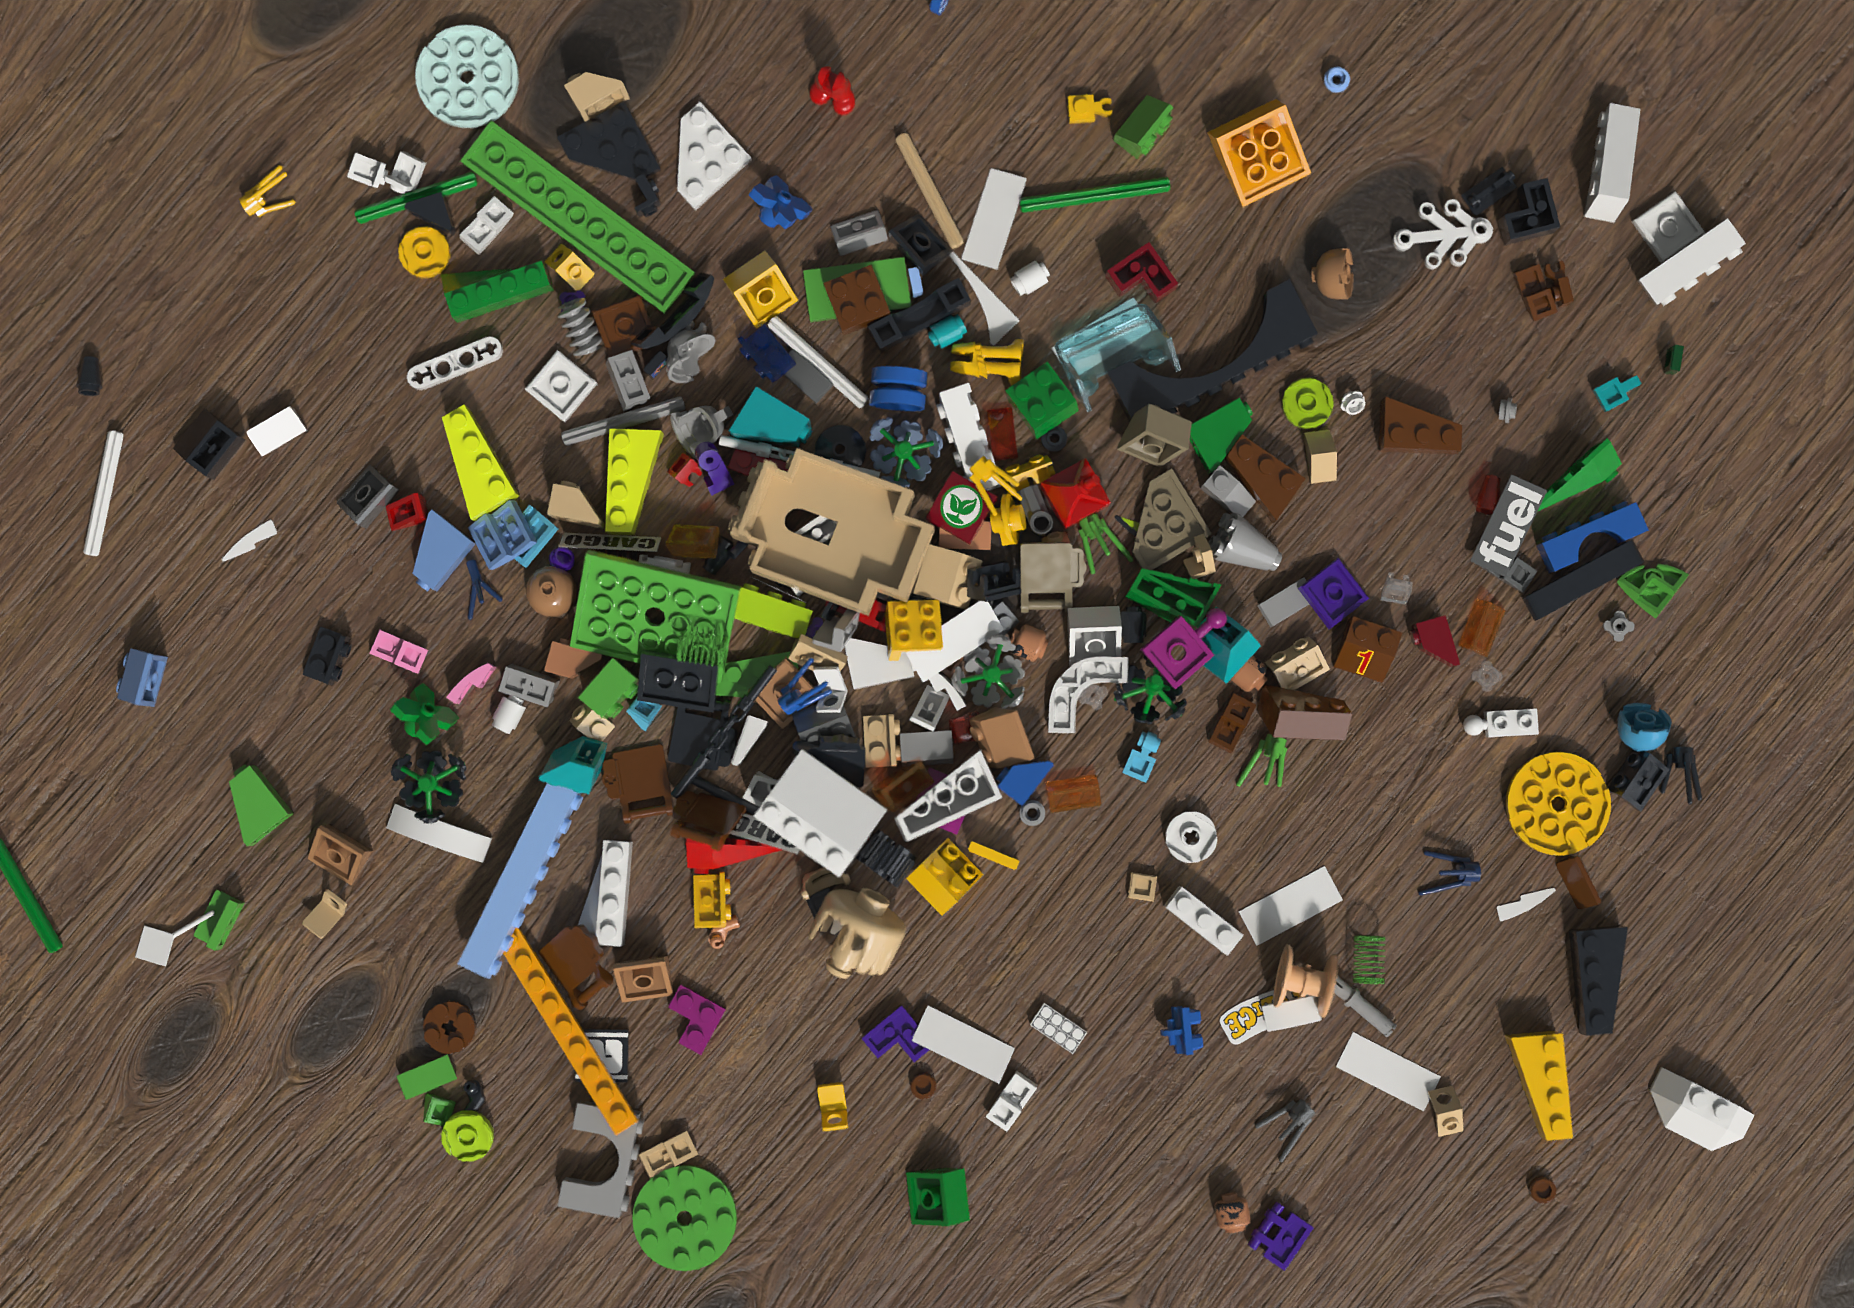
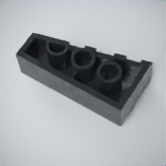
M1618 925L1569 930L1580 1034L1586 1036L1613 1034L1628 931L1626 926Z

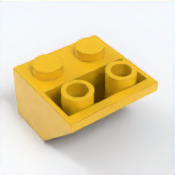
M947 838L906 879L942 916L967 893L983 874Z

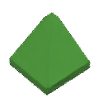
M427 1093L423 1122L444 1126L446 1121L452 1116L456 1102Z

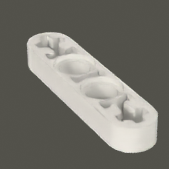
M485 337L412 367L407 374V380L413 388L425 390L498 360L503 354V346L496 338ZM488 343L497 346L494 349V355H490L488 352L481 354L483 357L481 361L478 353L474 350L478 347V350L482 352L488 349ZM465 352H471L474 355L472 364L462 365L460 361L461 355ZM443 361L450 364V371L446 375H439L436 369L437 365ZM430 366L431 372L436 377V379L432 380L430 375L423 378L422 384L413 380L417 377V372H420L422 375L430 373L427 369Z

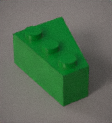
M1142 568L1125 597L1169 622L1174 621L1180 615L1195 631L1202 622L1222 584H1211L1198 581V579H1186L1176 577L1173 574Z

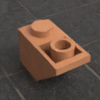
M560 638L559 643L552 641L544 671L573 679L604 661L605 655L570 647V640Z

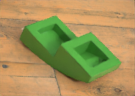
M448 1055L396 1076L405 1100L457 1079Z

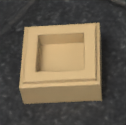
M1131 872L1127 898L1154 902L1157 876Z

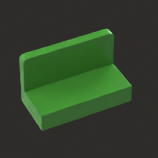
M216 890L204 913L206 914L213 910L215 914L199 923L194 937L206 942V947L214 951L221 950L245 903L220 890Z

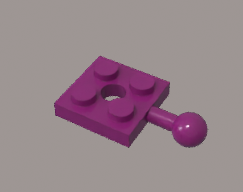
M1213 608L1207 613L1206 621L1195 631L1179 615L1140 650L1174 689H1177L1214 656L1201 638L1212 628L1218 629L1226 624L1227 615L1222 609ZM1181 645L1184 649V655L1182 658L1175 660L1171 656V650L1174 646Z

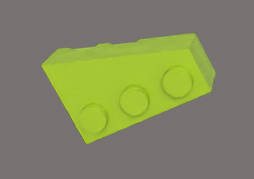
M744 583V586L740 589L735 619L795 639H799L801 634H806L813 612L805 608L806 603L794 599L791 600V603L782 601V595L768 591L767 595L758 593V587Z

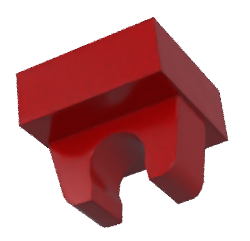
M682 453L667 471L674 479L688 487L693 485L688 479L692 472L698 476L702 475L698 464L685 453Z

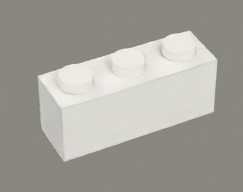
M1181 886L1175 890L1164 904L1166 909L1227 956L1244 936Z

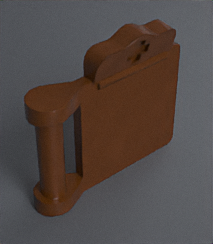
M661 744L613 753V759L603 762L604 773L602 782L607 788V794L610 799H620L624 824L632 823V820L666 813L667 816L672 815L674 802L670 794L671 787L664 747ZM664 796V804L630 810L629 802Z
M686 791L683 796L676 799L672 817L677 821L674 822L670 830V836L677 839L681 836L710 845L711 849L720 851L728 835L745 814L746 806L704 793L697 795L691 791Z
M583 924L574 928L570 925L565 927L539 951L540 956L569 993L571 1003L577 1010L585 1008L588 1005L589 999L602 988H608L614 982L611 973L598 962L603 957L604 951L599 946L597 936L589 932ZM594 972L596 981L583 992L576 989L578 985Z

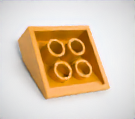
M1277 99L1207 132L1215 154L1242 207L1311 174L1287 107Z

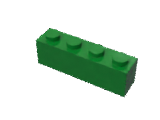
M542 261L521 268L441 274L444 295L451 316L457 323L554 291L547 268Z

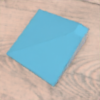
M636 697L626 712L642 730L646 731L662 705L637 701Z

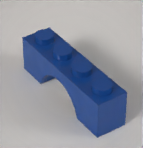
M1627 501L1613 506L1614 512L1604 515V512L1601 511L1588 517L1590 522L1581 526L1579 521L1565 527L1567 532L1558 536L1557 532H1553L1542 537L1543 543L1536 546L1548 573L1578 562L1580 545L1591 533H1605L1620 543L1649 531L1637 503L1628 505Z

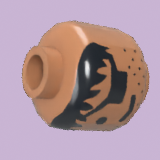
M1024 624L1020 631L1015 629L1010 639L1011 644L1016 646L1015 650L1012 651L1013 654L1030 662L1036 661L1037 658L1042 659L1049 642L1043 630L1028 624Z
M1252 655L1231 678V681L1245 692H1249L1253 688L1259 690L1268 679L1264 676L1267 672V667Z
M1237 1193L1221 1195L1222 1200L1217 1201L1214 1205L1218 1227L1225 1229L1226 1233L1244 1231L1246 1229L1245 1226L1251 1220L1248 1201L1245 1198L1238 1197Z

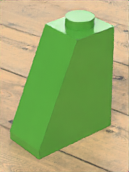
M243 765L233 773L235 777L229 781L243 842L246 846H254L294 813L256 765H249L248 767Z

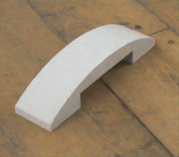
M398 804L394 805L386 827L387 829L436 848L484 863L492 838L440 820L431 824L423 823L419 818L414 817V814L418 811Z

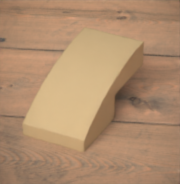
M685 1131L638 1155L649 1178L698 1155L688 1132Z

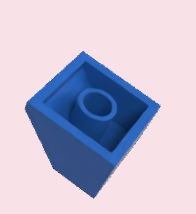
M1048 761L1011 766L1010 769L1004 767L996 778L999 782L997 787L1019 805L1023 806L1054 764Z

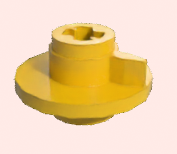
M1003 494L1001 497V508H996L997 516H993L990 511L991 527L994 533L1000 534L1002 546L1018 544L1020 530L1026 529L1025 512L1021 504L1015 505L1011 494Z

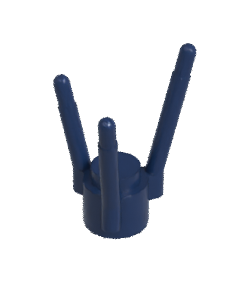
M1424 851L1426 856L1460 863L1456 865V869L1439 871V875H1456L1460 881L1421 890L1418 892L1420 896L1460 886H1471V882L1480 881L1481 867L1478 861H1471L1470 857H1457L1438 852Z

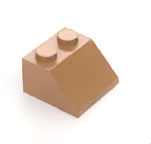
M994 707L969 719L972 726L970 728L971 735L978 742L988 767L999 769L1035 758L1016 710Z

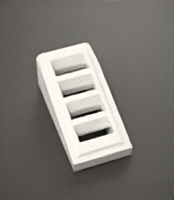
M750 715L747 716L731 762L733 765L739 766L769 722Z

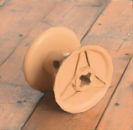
M1286 944L1280 958L1275 979L1274 1007L1277 1008L1283 1003L1287 990L1298 992L1301 997H1305L1306 994L1318 997V1014L1324 1018L1327 1015L1334 993L1338 968L1337 955H1331L1326 962L1324 971L1310 969V965L1305 967L1292 965L1293 949L1290 945Z

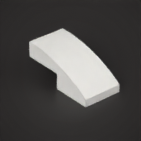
M494 196L477 213V218L460 234V239L479 255L500 233L514 213Z
M939 672L929 678L935 692L946 689L956 710L966 706L961 694L954 689L952 682L943 673Z
M1309 995L1292 998L1288 1001H1283L1277 1008L1274 1007L1273 1003L1263 1005L1262 1009L1267 1031L1270 1032L1321 1021L1322 1018L1319 1016L1317 1009V997Z
M1016 1071L987 1113L986 1118L1007 1132L1022 1112V1108L1033 1095L1038 1085Z

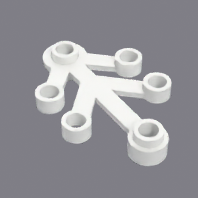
M1451 199L1445 203L1443 207L1444 213L1447 216H1454L1466 226L1456 228L1435 212V207L1432 203L1425 202L1418 209L1419 216L1422 219H1428L1440 230L1412 233L1408 229H1400L1393 236L1392 243L1397 250L1406 251L1414 243L1442 240L1435 251L1428 254L1424 261L1427 268L1436 269L1441 264V258L1455 240L1467 238L1461 248L1455 250L1450 255L1451 264L1461 266L1465 263L1467 254L1476 243H1485L1491 238L1493 227L1485 218L1473 219L1460 209V203L1457 200ZM1448 204L1455 205L1456 211H1449ZM1428 207L1431 213L1429 215L1424 214L1422 208ZM1482 226L1484 234H1479L1476 231V227ZM1400 236H1408L1409 241L1407 243H1403L1400 240ZM1460 254L1462 262L1455 261L1454 255ZM1429 257H1435L1437 264L1431 265Z

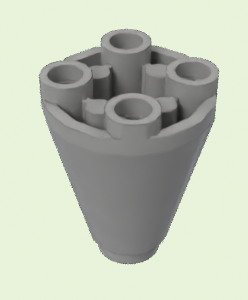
M1224 513L1219 521L1220 528L1216 536L1213 535L1208 542L1212 549L1213 559L1266 571L1276 570L1282 560V553L1278 551V548L1240 514Z

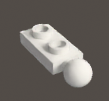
M1537 709L1484 712V720L1477 715H1470L1464 720L1463 728L1467 734L1473 736L1480 734L1483 730H1485V737L1539 734Z

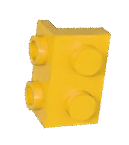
M719 872V875H693L694 928L726 927V920H731V904L725 903V894H730V879H725V872Z

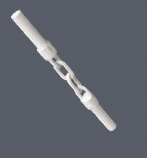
M721 435L719 445L756 453V456L765 458L772 457L788 461V457H785L786 453L795 454V451L773 447L772 444L755 443ZM771 451H778L779 453L776 455L772 454ZM830 458V461L879 478L880 472L844 464L843 461Z

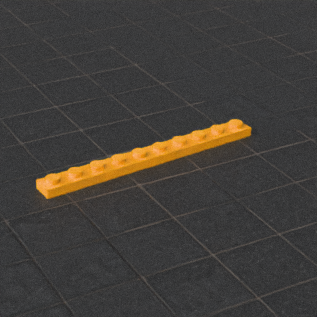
M520 927L515 928L511 936L514 938L510 949L507 952L504 951L503 954L615 1136L637 1123L639 1119Z

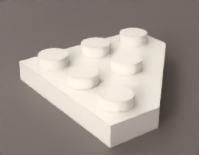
M701 102L681 118L677 187L680 195L696 211L752 160Z

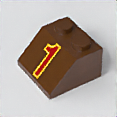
M1357 617L1348 618L1333 667L1383 683L1395 658L1402 632Z

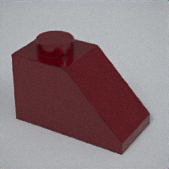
M1446 615L1411 625L1413 629L1410 631L1412 643L1414 646L1417 645L1420 651L1449 667L1461 665Z

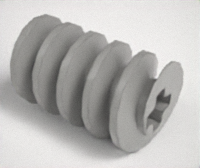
M578 298L559 306V309L563 311L557 315L558 318L567 319L561 325L562 328L570 327L571 329L565 336L575 338L569 344L570 347L578 346L579 348L573 353L574 356L592 353L603 346L599 345L602 341L601 336L595 335L598 332V328L591 326L594 323L593 317H587L590 309L583 307L586 304L585 298Z

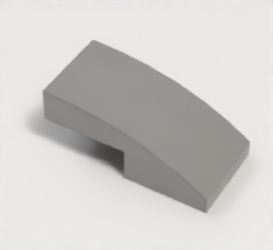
M1305 577L1258 605L1270 627L1309 605L1298 590L1301 585L1307 582Z

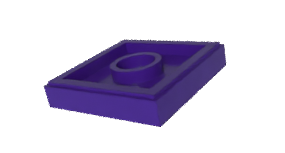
M1339 558L1332 561L1298 588L1328 629L1335 626L1369 599Z

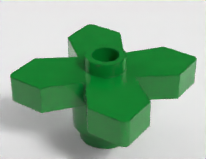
M424 683L412 691L410 694L411 699L402 697L390 708V711L399 720L404 721L405 731L412 737H418L426 745L440 733L439 728L448 730L459 719V716L449 707L434 705V692Z

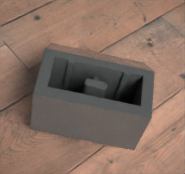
M828 699L824 705L832 706L837 703L838 699ZM817 704L792 713L801 741L819 745L820 738L823 736L832 737L842 734L847 737H856L844 704L842 710L835 713H818L816 710Z

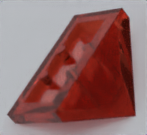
M1012 407L987 410L990 445L994 461L1018 458Z

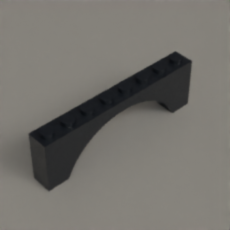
M1289 279L1266 291L1264 294L1262 319L1256 336L1249 347L1236 360L1224 368L1200 377L1168 378L1148 372L1129 361L1107 372L1106 378L1129 422L1137 411L1148 404L1157 405L1167 412L1176 414L1178 413L1176 408L1184 404L1188 408L1200 402V396L1206 393L1212 396L1223 390V384L1231 381L1233 385L1245 379V373L1251 370L1257 373L1269 366L1268 361L1274 358L1280 361L1291 355L1290 350L1298 346L1300 350L1314 343L1313 338L1317 336L1318 332Z

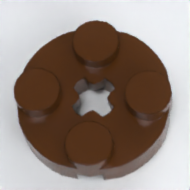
M447 1001L436 1005L428 1012L423 1024L425 1041L436 1051L445 1054L460 1052L473 1041L477 1029L476 1021L470 1009L457 1001ZM452 1020L454 1021L453 1026L457 1028L456 1032L452 1031L450 1034H447L443 1025Z

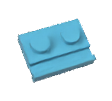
M531 505L525 509L523 515L537 543L514 558L525 568L528 567L559 529Z

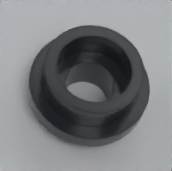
M1056 426L1041 437V441L1045 449L1057 452L1065 447L1067 435L1062 428ZM1052 434L1058 435L1059 441L1057 443L1050 441Z

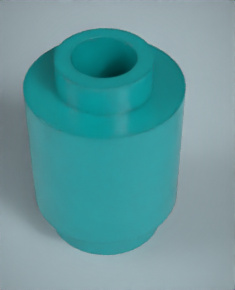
M957 314L955 316L950 315L929 326L931 332L927 334L933 346L939 345L942 349L963 338L962 335L967 333V329Z

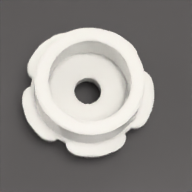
M1360 391L1347 392L1342 398L1341 409L1350 415L1360 413L1365 407L1364 396H1362Z

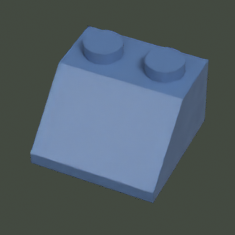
M131 648L130 653L125 655L123 661L125 671L123 678H120L117 683V699L136 705L155 707L168 657Z

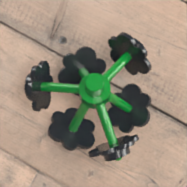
M1145 654V664L1150 668H1154L1153 675L1146 679L1143 669H1138L1134 665L1128 666V683H1122L1121 688L1119 682H1117V690L1113 692L1114 701L1117 702L1118 706L1123 705L1127 711L1129 706L1126 698L1145 691L1148 694L1146 703L1137 702L1135 707H1132L1130 710L1134 714L1133 718L1135 721L1152 724L1154 720L1156 721L1160 718V713L1155 710V706L1151 705L1153 696H1156L1160 702H1166L1170 707V710L1165 713L1164 719L1166 721L1182 716L1186 710L1184 707L1188 704L1187 700L1184 698L1180 702L1173 703L1176 701V696H1180L1183 693L1181 685L1174 689L1163 676L1160 677L1158 675L1159 671Z
M441 751L422 752V757L417 760V766L423 769L424 775L422 776L410 770L412 766L410 754H405L403 758H398L392 765L391 775L395 782L399 779H404L407 774L417 780L414 783L407 781L404 784V788L399 791V796L405 800L407 807L414 805L416 808H422L425 805L426 799L427 809L414 814V817L419 818L423 823H436L440 817L445 816L441 809H432V791H438L437 798L441 800L443 807L448 805L456 807L459 804V798L463 795V789L460 788L461 783L457 779H453L451 782L444 781L442 786L438 785V780L454 771L463 781L466 780L464 771L467 770L465 762L460 757L457 758L451 753L448 754L451 767L444 770L443 767L447 765V760L442 758Z

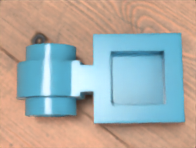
M1142 731L1137 746L1141 747V752L1131 750L1122 773L1146 783L1156 761L1155 758L1148 756V754L1157 752L1162 739L1158 738V735L1155 733Z

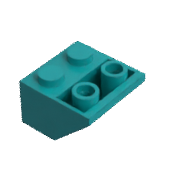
M1227 615V621L1223 627L1218 629L1212 628L1201 638L1214 654L1203 666L1227 684L1261 645L1246 628ZM1206 618L1200 623V625H1202L1206 621Z
M582 736L555 749L544 767L539 780L547 782L552 786L571 789L577 793L590 794L602 770L608 743Z

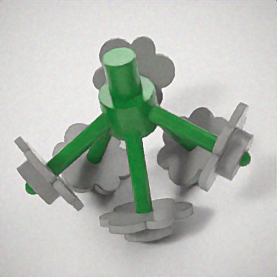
M992 636L986 640L991 648L996 649L992 665H990L991 659L988 656L989 651L978 646L964 656L966 661L964 664L965 670L967 672L975 671L978 674L965 677L964 672L957 666L952 676V684L955 690L961 693L962 696H965L966 691H968V682L984 679L985 681H979L976 687L971 689L972 700L975 705H984L989 708L992 706V703H997L1000 700V695L996 692L997 688L992 684L996 682L1007 694L1003 699L1004 702L1001 704V707L1004 709L1008 706L1015 707L1023 700L1025 688L1023 686L1020 688L1016 687L1011 691L1004 683L1017 684L1018 679H1022L1025 676V670L1021 667L1022 661L1014 659L1011 655L1005 656L1003 663H1000L997 667L1001 651H1014L1016 646L1011 644L1010 639L1006 636Z

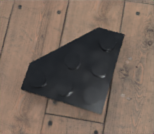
M625 102L610 108L557 137L569 161L576 164L587 165L594 169L624 176L636 181V177L643 173L647 178L661 170Z

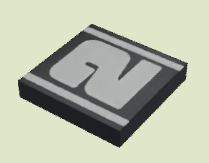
M583 1029L614 1081L628 1082L629 1029ZM576 1072L575 1082H582V1080Z

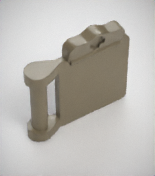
M1071 542L1022 543L1020 546L1021 613H1029V610L1065 609V612H1068V608H1073L1072 587H1081L1084 583L1083 576L1087 566L1084 561L1082 548L1072 547ZM1028 593H1064L1065 599L1029 600Z

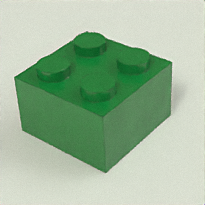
M1048 361L1005 390L1008 401L1036 439L1079 411L1076 399Z

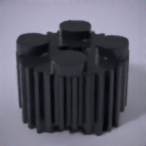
M878 829L876 833L872 834L856 859L898 888L915 865L914 861L917 857L900 844L896 846V842Z

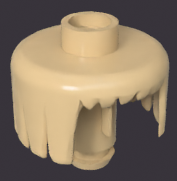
M862 888L860 893L847 889H835L827 894L809 929L808 937L812 940L819 928L821 932H827L831 924V934L835 935L840 931L829 952L831 959H826V969L830 973L847 979L853 974L852 968H856L857 973H866L870 969L869 975L877 973L882 975L888 970L905 937L906 928L900 917L888 908L890 902L885 896L868 888Z

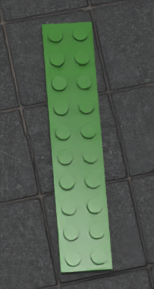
M490 121L460 160L462 164L635 293L641 295L643 299L663 314L668 311L695 275L693 270L493 121Z

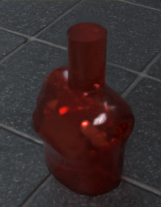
M978 711L969 712L949 720L952 739L956 745L975 741L970 732L972 726L969 719L980 715Z

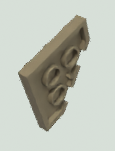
M1173 469L1168 470L1149 482L1132 554L1141 568L1154 570L1195 545V536L1204 534L1207 538L1212 534Z

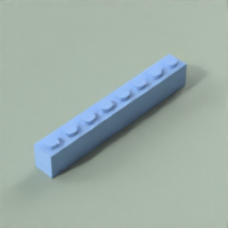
M546 784L458 965L488 979L498 973L502 965L500 958L504 951L507 952L510 949L514 940L511 936L515 928H519L524 921L525 914L523 911L527 904L530 905L537 894L535 887L539 880L543 881L549 868L546 865L550 857L554 858L560 847L558 840L562 833H567L572 822L569 818L573 810L577 811L582 803V793H577L561 786Z

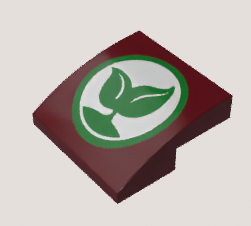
M953 471L933 503L926 520L970 545L981 529L990 509L975 483ZM985 490L994 505L997 496Z

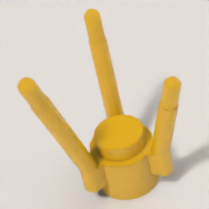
M281 165L277 166L256 186L239 198L242 207L249 216L256 213L261 217L265 213L295 204V200H289L267 207L263 206L267 202L262 194L287 176V173L283 172L275 177L282 170L283 167Z
M984 455L969 469L973 473L970 479L977 486L993 516H997V511L981 484V479L986 482L991 477L994 478L1017 500H1022V496L1000 476L1015 486H1019V482Z

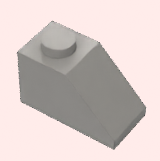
M1221 466L1214 471L1200 488L1230 514L1238 513L1244 516L1256 502L1243 485Z

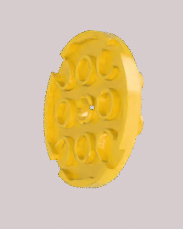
M1552 752L1530 759L1514 774L1506 794V812L1513 831L1527 846L1549 855H1570L1592 845L1605 830L1611 812L1610 792L1601 776L1602 774L1589 761L1570 753ZM1557 796L1563 798L1565 802L1564 808L1561 811H1556L1552 807L1551 801Z

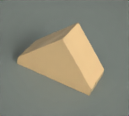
M1330 430L1304 433L1310 484L1336 481L1337 450Z

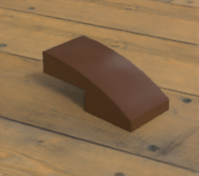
M1536 263L1512 272L1532 321H1537L1558 312L1551 289L1546 287L1539 264Z
M1233 693L1208 742L1231 754L1244 728L1247 726L1256 704Z

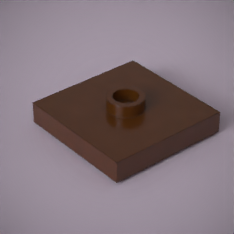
M641 295L592 311L609 358L630 350L636 352L643 349L635 347L630 343L647 325H651Z

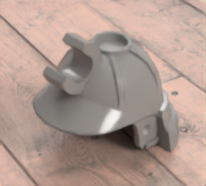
M692 320L685 327L686 330H682L668 342L666 371L668 378L676 383L694 381L693 376L700 371L698 366L699 357L707 353L715 344V337L705 334L707 327L702 322L698 329L693 330L695 323Z
M700 406L688 412L671 413L670 420L678 441L685 451L696 459L695 449L697 445L702 442L714 443L724 431L723 420L732 416L733 413L729 406L720 411L711 406Z

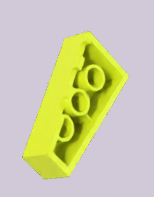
M462 405L443 416L442 420L470 519L477 521L485 513L491 514L507 501L520 497L470 409L466 405Z
M609 429L605 532L608 534L635 535L644 505L643 502L651 481L650 478L658 457L660 444L664 437L661 430Z

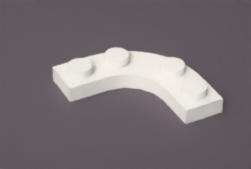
M1091 657L1083 659L1067 669L1056 681L1051 693L1048 733H1075L1078 697L1084 689L1092 684L1128 683L1129 657Z

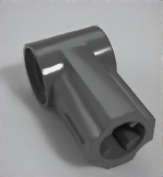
M1036 484L1026 487L1017 493L1022 496L1020 503L1023 506L1030 531L1036 537H1046L1052 531L1053 520ZM1039 518L1047 520L1048 527L1045 530H1038L1035 528L1034 522Z

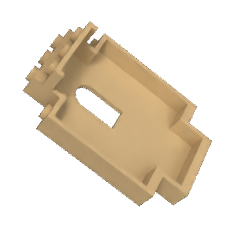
M796 449L794 455L790 454L786 464V469H789L788 472L778 469L775 463L765 460L764 464L758 462L756 468L752 467L747 480L750 482L747 492L743 491L739 498L738 506H740L738 515H733L729 524L730 534L733 539L758 547L757 551H752L748 564L751 565L750 570L752 573L867 616L870 614L878 592L904 602L908 601L935 531L933 525L907 516L915 497L914 491L800 449ZM798 508L838 522L830 544L826 545L789 531L785 525V518L788 512Z

